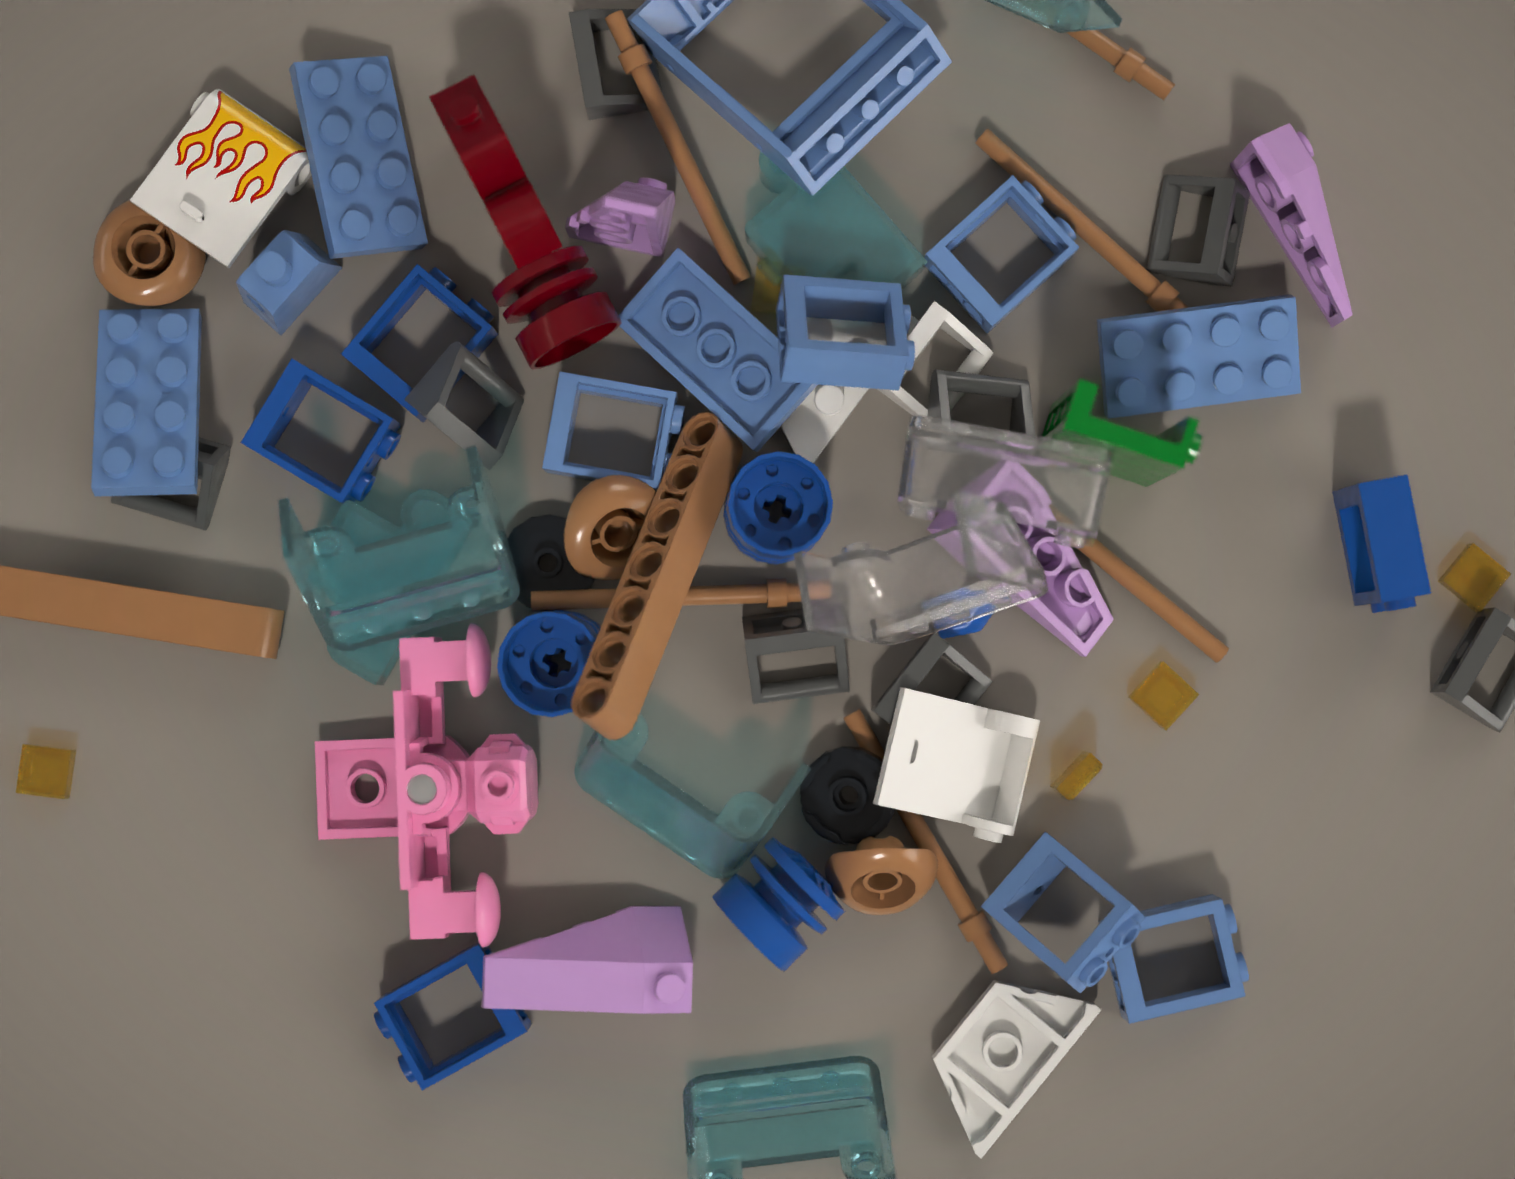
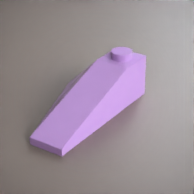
M1288 123L1252 140L1231 162L1230 166L1241 184L1250 192V198L1327 321L1331 327H1334L1353 315L1317 166L1312 159L1314 156L1313 148L1306 136L1301 132L1296 133L1292 125Z
M642 177L639 178L638 183L625 181L568 217L565 225L566 232L569 238L663 258L675 206L674 191L666 190L667 184L656 179Z
M1007 454L956 491L927 530L963 564L982 579L991 583L996 590L1078 655L1086 657L1114 619L1091 574L1087 569L1082 568L1070 545L1073 540L1067 528L1060 526L1049 505L1052 499L1045 486L1012 454Z
M629 906L591 922L585 921L573 925L572 928L544 938L538 937L483 956L482 1007L491 1009L637 1014L691 1013L693 960L681 907Z

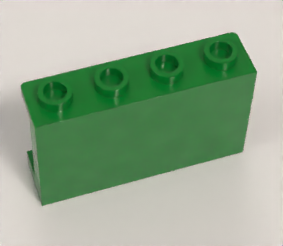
M1078 379L1051 405L1037 447V451L1148 487L1184 469L1186 463L1192 465L1198 455L1203 435L1196 433L1199 419L1191 416L1186 417L1155 437L1091 416L1090 413L1099 385Z

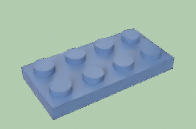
M388 56L294 62L289 71L329 259L424 248L428 241Z
M677 248L618 315L622 323L619 327L756 452L763 447L817 386L816 384L780 382L778 337L680 248Z
M1291 294L1097 319L1104 415L1108 419L1301 393L1296 297Z
M199 308L99 310L91 489L94 496L197 494L202 317Z

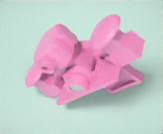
M471 623L467 630L466 640L442 641V637L399 638L401 691H393L395 738L315 741L318 840L398 837L400 890H408L410 940L444 939L453 933L477 932L479 943L484 948L494 941L500 926L501 901L498 888L490 875L481 872L478 876L476 890L451 891L449 835L454 833L470 814L480 823H484L493 835L518 834L528 821L536 815L539 800L535 752L516 733L490 734L482 746L477 748L471 756L450 735H445L444 682L468 681L470 693L475 698L485 691L491 675L492 659L488 639L480 626ZM363 774L372 775L379 784L378 796L372 802L361 800L355 791L356 781Z

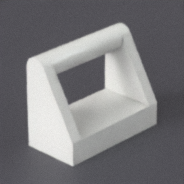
M934 301L907 337V340L914 341L915 343L914 363L941 328L971 351L956 372L979 374L994 354L993 351L949 311ZM901 386L899 390L877 389L927 426L928 410ZM948 391L950 412L965 392Z

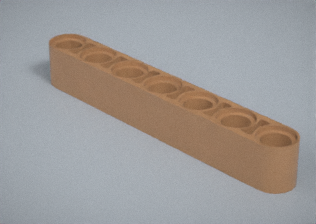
M710 412L698 413L690 418L680 433L572 697L571 706L575 716L609 740H618L626 736L638 719L742 458L743 446L740 440Z
M0 565V616L277 659L284 610Z

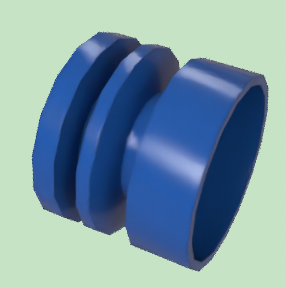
M777 451L756 457L741 468L726 496L723 517L729 538L741 553L756 562L778 565L797 560L813 548L830 523L833 499L829 482L815 464L798 454ZM774 501L782 503L781 512L788 515V518L781 517L777 523L768 521L769 512L763 509V506L771 507Z
M565 610L545 611L530 615L513 626L499 648L497 663L502 688L513 703L532 715L556 717L573 712L571 706L572 697L601 626L598 622L580 612ZM565 650V659L572 662L571 668L557 673L558 664L551 661L552 655L560 654Z
M772 837L764 844V847L778 863L771 868L758 855L754 854L750 858V862L761 880L753 885L743 876L735 873L712 895V898L739 931L768 960L785 972L808 949L796 928L803 922L814 931L823 934L827 927L814 913V910L820 906L835 920L845 913V910L838 903L831 885L798 851L792 850Z

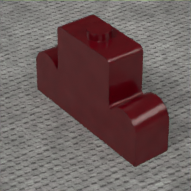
M472 74L429 96L517 269L563 247L476 76Z

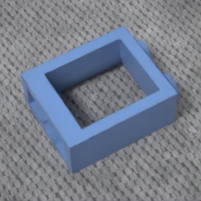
M1013 175L925 254L922 262L987 334L1071 259L1079 249V246L1074 242L1077 236L1070 225L1061 217L1057 216L1053 219L1041 206L1044 200L1036 188L1027 181L1020 183ZM1007 203L1052 251L1054 256L999 305L952 252Z
M783 275L776 306L780 382L885 390L900 389L905 370H912L915 359L914 341L907 340L911 321L910 305L903 304L901 284ZM806 317L885 323L887 345L808 339Z
M560 371L542 469L546 473L595 481L606 476L625 475L639 479L657 491L672 453H668L671 435H680L682 431L685 406L677 405L678 396L677 392ZM581 393L662 407L650 476L568 462Z
M1046 831L981 906L1080 994L1086 987H1091L1101 980L1107 971V962L1119 948H1126L1136 939L1141 930L1140 924L1146 918L1130 901ZM1067 866L1111 903L1114 908L1065 964L1018 922Z
M1213 894L1140 911L1146 917L1140 924V931L1208 915L1224 983L1144 1002L1131 944L1126 948H1119L1108 961L1120 1014L1129 1024L1246 997L1242 982L1249 981L1248 969L1243 954L1241 952L1235 953L1231 934L1237 933L1235 915L1230 904L1224 905L1223 899Z

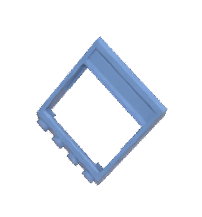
M646 0L627 18L629 24L660 63L810 195H814L952 63L928 23L902 1L862 0L887 23L772 132L726 90L715 83L680 52L734 0Z

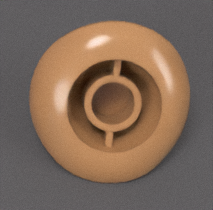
M130 200L116 207L102 222L95 238L93 250L94 270L103 287L116 298L141 306L165 305L187 295L199 281L204 270L206 258L204 251L134 205Z
M625 475L602 477L585 486L573 500L565 523L564 548L571 566L579 574L588 578L598 580L621 579L657 491L643 481Z
M890 835L883 839H875L871 836L865 838L857 844L855 851L835 853L828 858L825 864V876L831 885L833 893L850 908L869 915L895 914L912 907L931 889L938 871V859L934 852L928 849L905 848L898 838Z

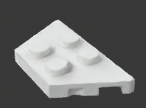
M911 316L907 337L919 322L913 316ZM806 317L808 339L887 345L885 323ZM817 385L780 426L794 453L814 464L870 388Z
M993 980L932 1055L977 1156L982 1159L1100 1013L1101 1009L1097 1005L1085 1000Z

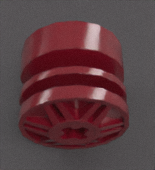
M570 246L559 249L515 270L498 283L491 292L499 307L509 306L503 313L508 324L531 321L529 325L519 332L515 339L532 370L554 365L588 349L606 338L622 324L606 292L582 294L598 278L594 268H583L589 259L582 246Z

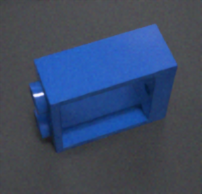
M416 264L343 350L341 355L424 423L427 418L404 400L413 388L373 356L372 352L425 290L429 291L476 331L465 347L477 358L496 338L498 333L489 324L494 316L473 298L467 304L452 293L457 285L438 268L434 267L428 273L420 265ZM461 369L458 373V376L455 380L453 387L465 374V372H463Z
M292 358L241 443L342 504L351 507L355 500L363 501L370 492L376 479L371 473L380 458L387 460L396 449L401 435L397 433L401 424ZM312 385L379 425L342 487L275 448Z
M1408 474L1358 483L1333 491L1332 494L1354 606L1370 604L1372 613L1388 612L1415 607V596L1431 594Z
M477 942L384 994L374 1002L378 1010L374 1013V1019L379 1030L386 1039L393 1037L401 1052V1055L398 1056V1063L409 1082L417 1081L422 1091L521 1036L532 1025L525 1010L492 1009L501 1028L434 1065L402 1008L400 1001L466 964L482 991L483 956L493 953L489 946L483 948Z

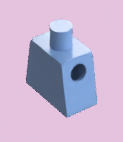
M283 230L240 275L236 284L243 302L281 336L337 275L342 267L335 260L329 259V255L305 234Z

